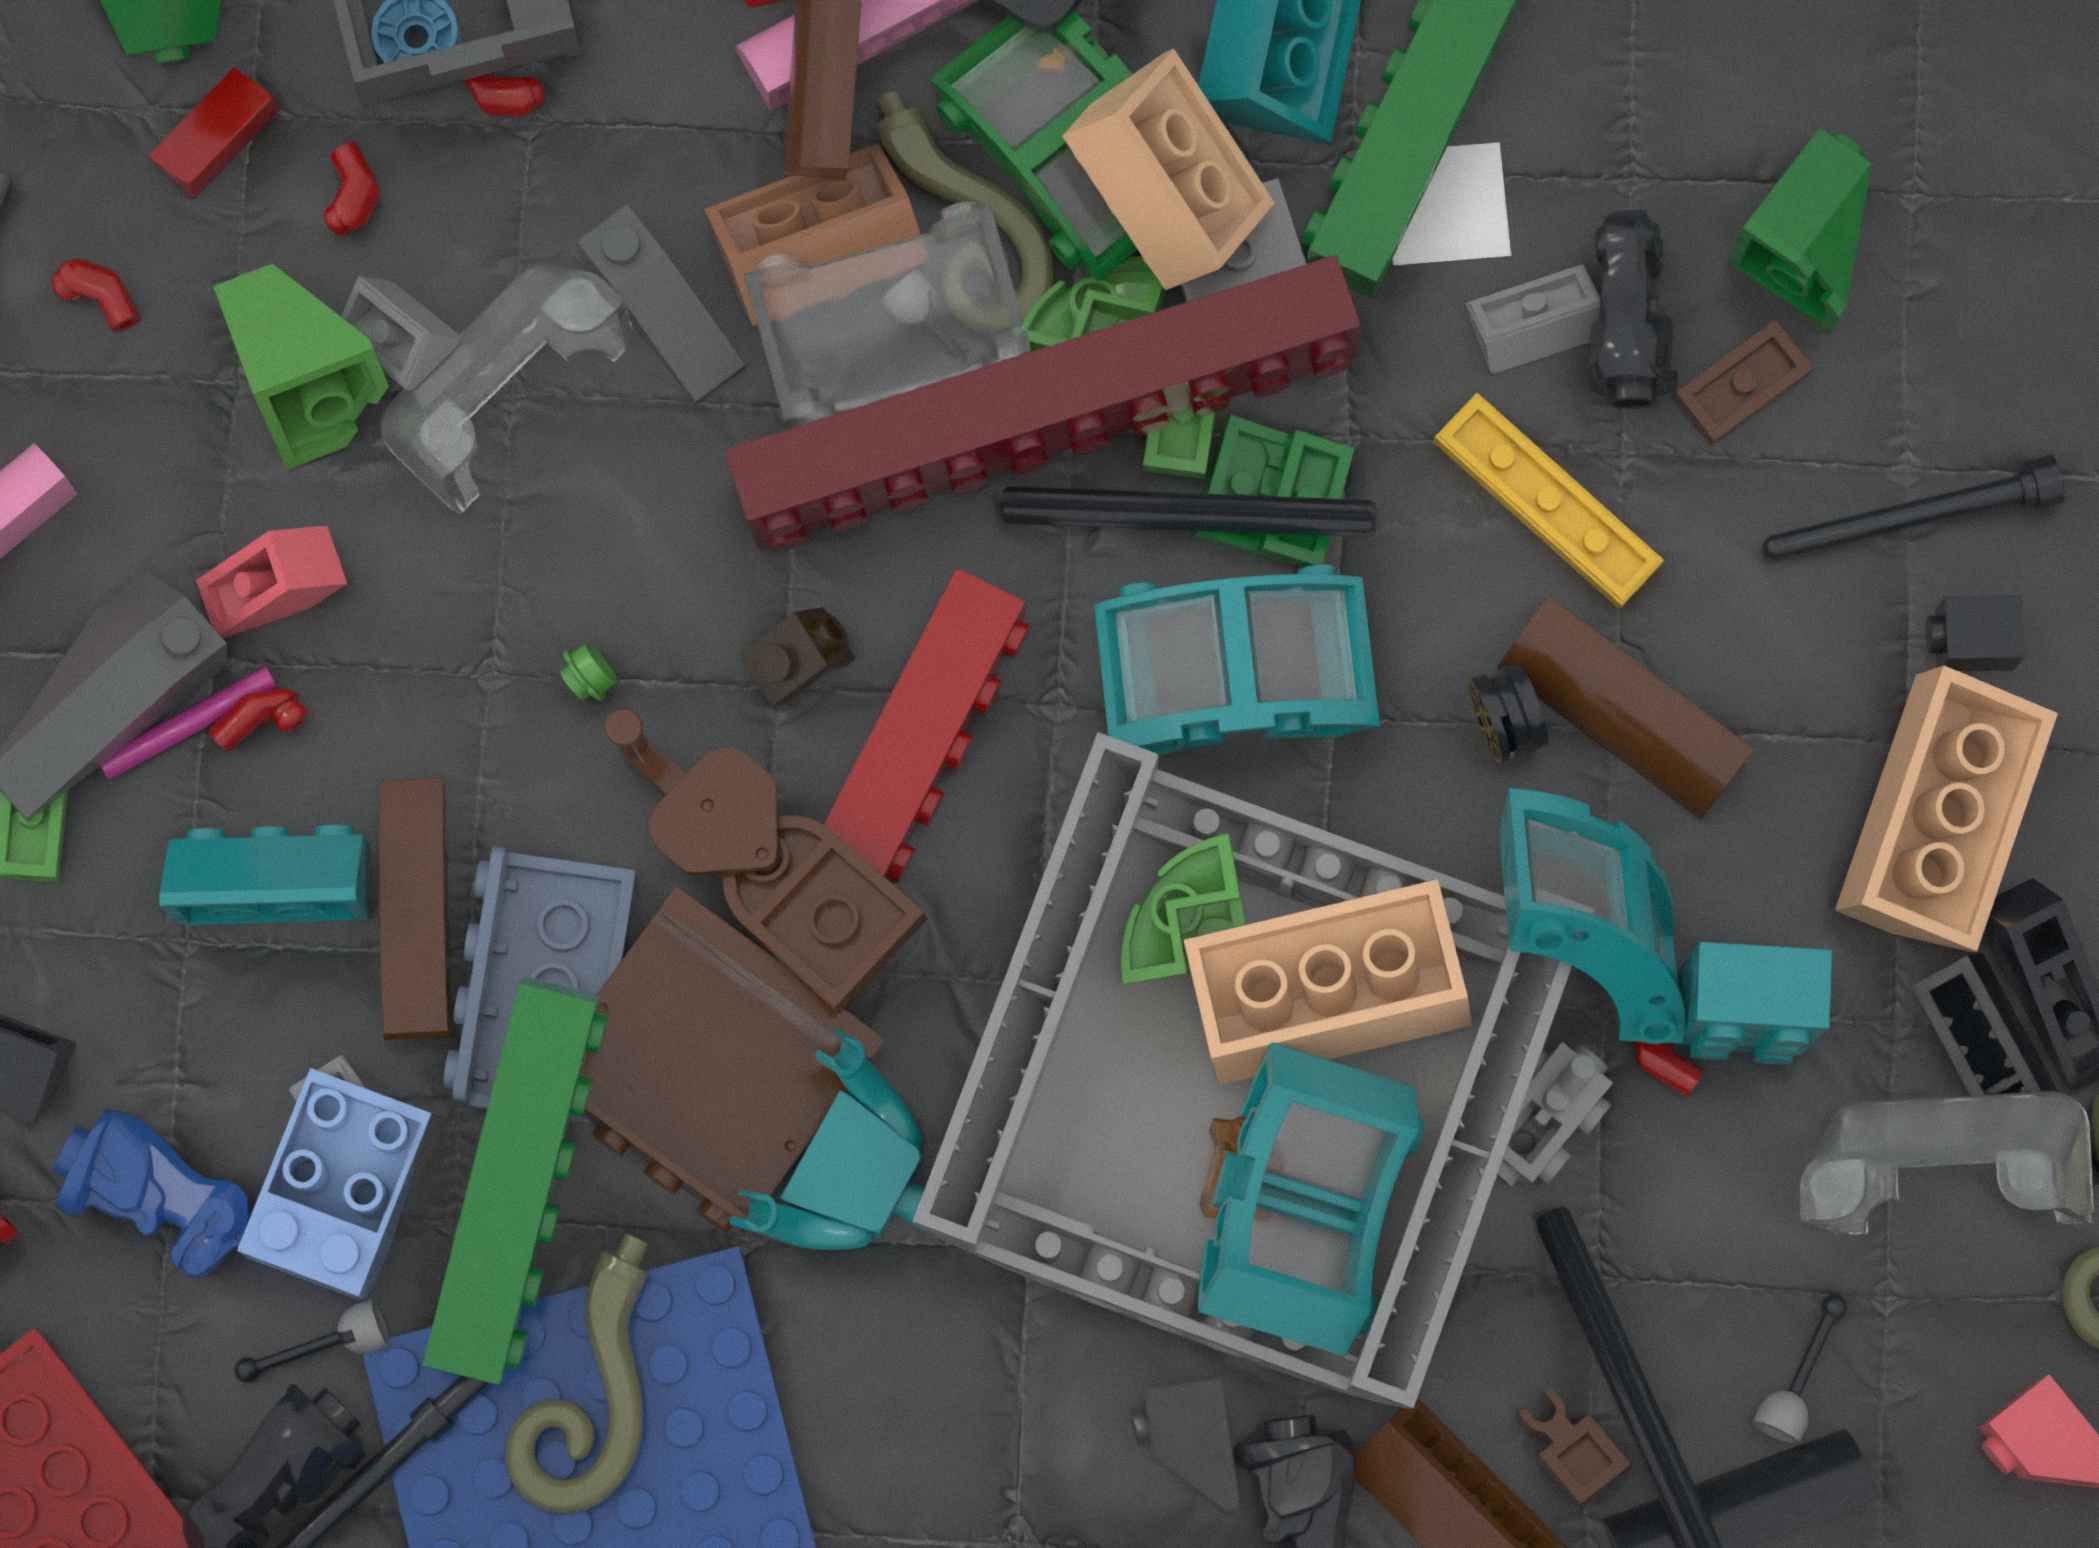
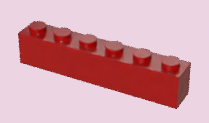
M956 568L824 823L826 827L832 830L885 878L897 883L903 878L914 856L916 848L907 845L918 822L928 827L942 802L945 792L936 787L947 766L958 770L970 748L973 736L965 731L974 713L977 710L986 714L997 696L1002 680L994 675L1004 655L1013 659L1017 656L1031 627V624L1023 621L1025 601Z

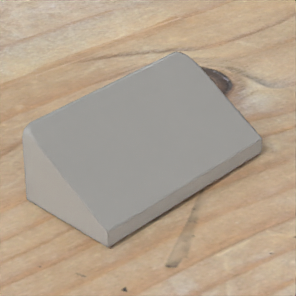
M1583 264L1467 302L1465 306L1485 363L1492 374H1497L1590 343L1591 325L1599 317L1601 297Z
M358 276L341 316L370 339L382 370L406 390L413 391L455 350L462 339L458 333L401 287L388 280Z

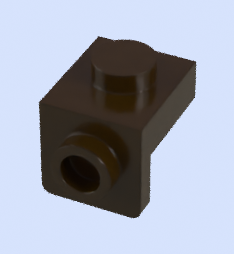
M822 607L793 612L740 653L772 707L786 704L829 670L846 667L855 660L854 654L847 645L848 637L844 627Z

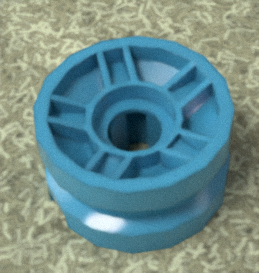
M387 0L382 3L373 17L371 37L380 64L463 43L455 14L445 0ZM417 30L420 36L428 38L427 43L420 48H411L408 46L411 40L410 32Z

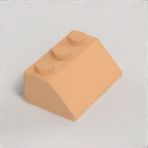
M1174 48L1164 52L1091 103L1062 135L1076 160L1082 165L1108 204L1109 209L1116 216L1141 253L1143 260L1151 268L1165 290L1219 270L1275 204Z

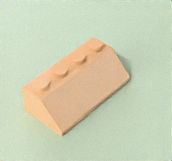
M1944 665L1916 674L1835 911L1891 934L1968 952H1977L2058 713Z
M1438 879L1184 940L1209 1052L1219 1086L1254 1078L1271 1042L1330 1060L1473 1026L1468 995Z

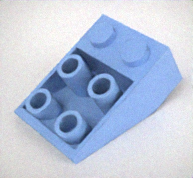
M310 1068L237 1251L250 1260L359 1301L370 1299L391 1247L433 1114Z

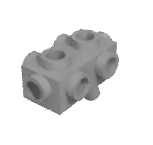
M1562 1042L1552 1055L1542 1049L1512 1135L1517 1132L1529 1134L1534 1141V1149L1529 1154L1519 1155L1512 1150L1510 1138L1496 1180L1508 1188H1512L1518 1180L1528 1188L1539 1177L1548 1185L1572 1155L1562 1145L1577 1127L1588 1135L1612 1105L1602 1097L1613 1082L1603 1075L1608 1068L1599 1057L1580 1044H1577L1572 1050Z

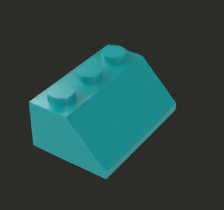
M1217 0L1198 83L1199 88L1217 115L1235 126L1317 143H1331L1361 0Z
M347 825L318 826L315 828V836H290V829L285 827H257L251 829V837L226 838V831L222 829H191L187 831V839L169 840L159 892V906L178 926L371 921L370 844L363 834L354 835V827Z

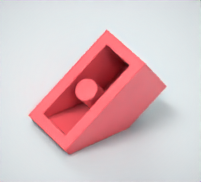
M328 525L268 531L196 580L210 624L222 638L310 609L347 584Z
M2049 1374L2034 1381L1978 1427L1987 1438L1981 1444L1984 1452L2004 1474L2007 1475L2013 1470L2019 1479L2099 1488V1435Z

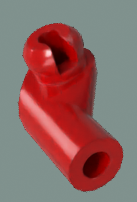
M494 73L462 80L479 108L488 115L507 117L527 116L532 110L538 109L544 101V88L538 79L532 76L520 78L495 76Z
M75 258L63 262L60 265V270L56 271L52 276V289L60 299L74 301L83 296L97 301L111 330L115 333L133 327L141 319L120 276L110 268L81 258Z
M288 688L249 693L241 697L209 729V733L218 745L231 752L259 724L274 721L279 731L293 732L306 721L308 712L306 707L298 702L299 695Z
M1633 1041L1636 1061L1643 1071L1686 1097L1691 1094L1704 1069L1675 1053L1674 1043L1650 1044Z

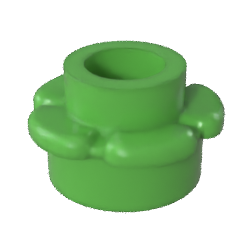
M588 642L584 643L574 652L570 649L564 651L563 657L568 665L560 671V674L572 692L583 701L590 695L598 701L606 699V691L618 682V678L602 654Z

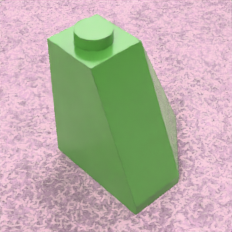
M273 263L213 286L253 396L286 469H292L346 448L358 431L355 420L367 403L377 404L389 388L370 339Z

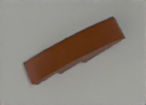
M443 777L379 781V915L384 1040L449 1037L450 922L448 918V856L445 846L446 789Z

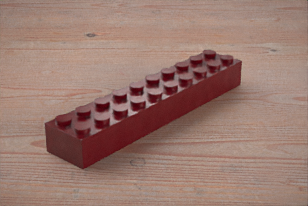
M1334 255L724 450L746 520L758 549L770 545L772 551H781L806 542L808 540L806 533L831 526L833 532H840L858 527L868 521L867 514L887 507H891L895 513L918 508L929 501L927 495L950 487L953 493L975 490L989 482L988 475L1012 468L1014 474H1023L1037 470L1049 463L1048 456L1069 449H1072L1075 455L1097 451L1110 443L1108 437L1129 430H1133L1136 436L1154 433L1170 424L1169 418L1172 417V414L1192 408L1194 416H1206L1227 408L1230 405L1229 398L1253 391L1255 397L1273 395L1288 388L1291 385L1289 379L1313 372L1315 378H1325L1338 374L1351 366L1350 360L1359 357L1361 325L1338 257Z

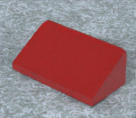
M233 67L148 157L195 199L280 111L276 99L267 90Z

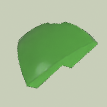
M1142 256L1128 257L1099 281L1089 277L1082 279L1066 290L1065 282L1060 280L1047 290L1029 310L1015 337L1016 344L1032 352L1161 311L1167 290L1163 288Z
M1229 833L1196 843L1169 860L1157 872L1160 878L1151 888L1143 903L1134 904L1124 932L1121 950L1123 984L1191 974L1184 944L1185 939L1247 925Z

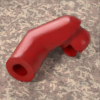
M357 142L344 144L330 154V158L343 184L335 196L333 204L326 207L324 222L332 233L339 236H346L352 230H360L368 222L380 196L379 186Z

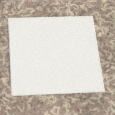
M1500 142L1447 147L1393 257V266L1511 256Z

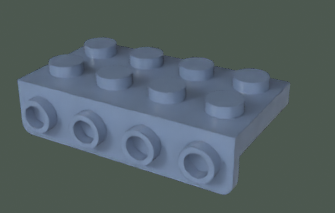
M493 846L490 861H479L474 897L484 899L480 924H469L464 949V961L474 962L470 987H459L454 1010V1024L463 1025L460 1049L459 1051L449 1050L444 1071V1088L453 1089V1101L457 1106L487 1110L519 982L523 978L529 977L597 995L625 957L638 875L636 870L511 853L507 848ZM573 1114L571 1116L570 1122L596 1126L584 1116L580 1117Z

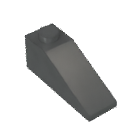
M627 204L577 240L583 264L696 405L746 368L743 360L669 256Z

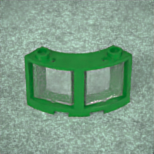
M1074 11L1056 30L1051 32H1036L1008 16L929 79L942 100L935 108L952 132L960 135L965 131L987 152L1022 192L1054 237L1048 243L1063 265L1069 270L1079 266L1099 281L1138 249L1116 216L1111 212L1108 204L1082 165L1076 160L1062 135L1091 103L1126 80L1133 73L1116 54L1109 57L1097 41H1093L1089 37L1092 35V28Z

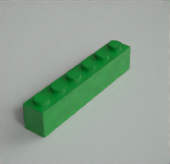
M1419 0L1408 24V28L1416 31L1407 51L1398 47L1394 50L1381 79L1382 82L1390 86L1380 105L1372 101L1368 103L1356 128L1355 135L1362 138L1363 141L1354 159L1345 155L1342 156L1328 186L1329 190L1336 193L1327 213L1316 209L1303 235L1301 244L1310 247L1306 261L1307 264L1337 255L1348 288L1372 299L1374 298L1520 0Z
M525 977L519 982L422 1366L500 1385L505 1377L507 1368L519 1370L529 1334V1332L518 1330L523 1305L535 1307L545 1269L533 1265L539 1242L549 1244L552 1242L561 1208L560 1205L549 1203L555 1179L559 1178L567 1181L577 1142L566 1140L572 1114L580 1117L584 1116L593 1079L582 1076L588 1051L600 1053L608 1024L609 1015L598 1012L602 997L600 995Z

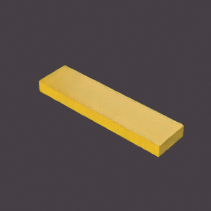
M1476 393L1434 437L1433 443L1619 610L1662 566L1664 560L1480 394Z

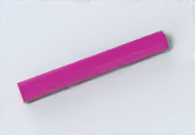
M265 666L145 731L104 762L101 768L110 780L214 724L245 694L278 689Z

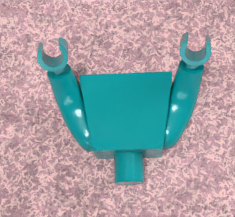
M835 1029L833 1034L838 1036L841 1041L839 1052L834 1057H830L818 1049L815 1053V1058L819 1063L838 1074L848 1094L841 1090L839 1091L780 1197L782 1204L775 1203L774 1199L768 1194L740 1189L738 1195L747 1197L750 1201V1212L745 1219L730 1216L729 1222L733 1227L760 1232L792 1246L817 1250L863 1248L873 1238L882 1239L894 1216L927 1233V1231L913 1223L925 1187L914 1182L924 1162V1154L920 1152L923 1148L924 1139L919 1126L899 1094L865 1057L864 1047L861 1042L843 1031Z

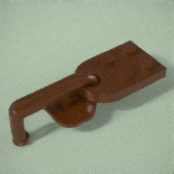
M619 708L612 711L606 718L604 725L607 738L618 747L623 757L666 795L655 806L649 818V834L656 847L687 874L707 875L723 873L725 898L740 925L838 1013L853 1000L928 920L925 912L824 824L804 816H778V796L775 780L742 750L733 747L713 749L706 753L686 773L643 735L642 720L636 712L628 708ZM778 848L783 852V859H781Z

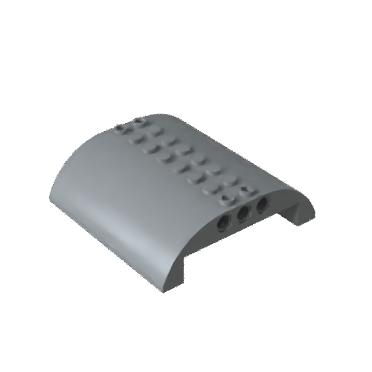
M1097 732L914 1216L913 1223L954 1246L1014 1273L1223 1353L1342 1393L1396 1407L1413 1409L1572 965L1542 955L1510 951L1505 896L1158 770L1159 754ZM1228 833L1230 835L1247 925L1438 879L1468 995L1473 1026L1330 1059V1061L1415 1087L1418 1116L1424 1119V1131L1421 1142L1414 1154H1407L1382 1223L1373 1268L1371 1295L1377 1299L1376 1312L1367 1333L1357 1334L1345 1356L1198 1312L1199 1279L1204 1241L1215 1239L1213 1230L1220 1208L1211 1205L1226 1151L1238 1155L1237 1142L1243 1121L1247 1119L1240 1116L1239 1113L1253 1078L1219 1086L1209 1052L1192 974L1131 984H1123L1121 950L1123 937L1134 904L1143 903L1151 888L1160 878L1157 872L1169 860L1196 843ZM1532 891L1533 902L1569 907L1590 913ZM1292 1102L1276 1138L1266 1170L1360 1199L1368 1171L1384 1130ZM1256 1207L1250 1241L1249 1264L1339 1291L1349 1235Z

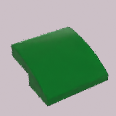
M1230 414L1224 419L1203 494L1341 499L1354 448L1299 430H1294L1288 434ZM1193 531L1191 537L1254 556L1307 567L1323 565L1331 536Z

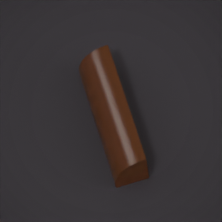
M796 0L782 175L845 180L850 159L862 0Z
M1550 596L1546 598L1524 627L1498 666V669L1501 671L1502 667L1515 662L1521 664L1540 701L1699 820H1702L1754 751L1751 746Z
M1418 1397L1413 1409L1401 1408L1355 1454V1479L1424 1548H1568Z

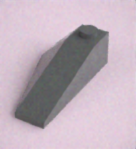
M144 571L95 609L1 748L0 792L26 822L30 821L64 792L66 793L128 743L228 667L227 643L185 595L148 571Z

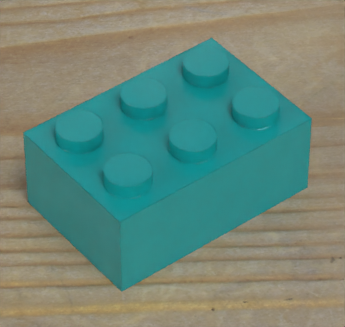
M1699 942L1677 970L1678 984L1681 988L1685 1005L1686 1028L1683 1044L1674 1043V1047L1690 1048L1689 1057L1699 1060H1727L1730 1051L1754 1052V1062L1793 1063V1056L1802 1055L1829 1029L1832 950Z

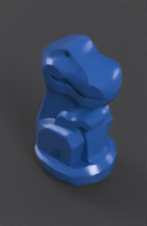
M105 1109L91 1131L77 1125L67 1139L53 1169L54 1173L66 1178L57 1198V1210L72 1218L85 1213L89 1208L93 1207L113 1218L134 1221L140 1235L147 1238L155 1236L164 1223H170L181 1228L170 1250V1261L177 1271L179 1269L183 1270L185 1277L191 1279L205 1278L217 1269L232 1251L238 1249L251 1217L249 1196L241 1185L230 1181L204 1177L190 1167L169 1143L147 1123L124 1111Z

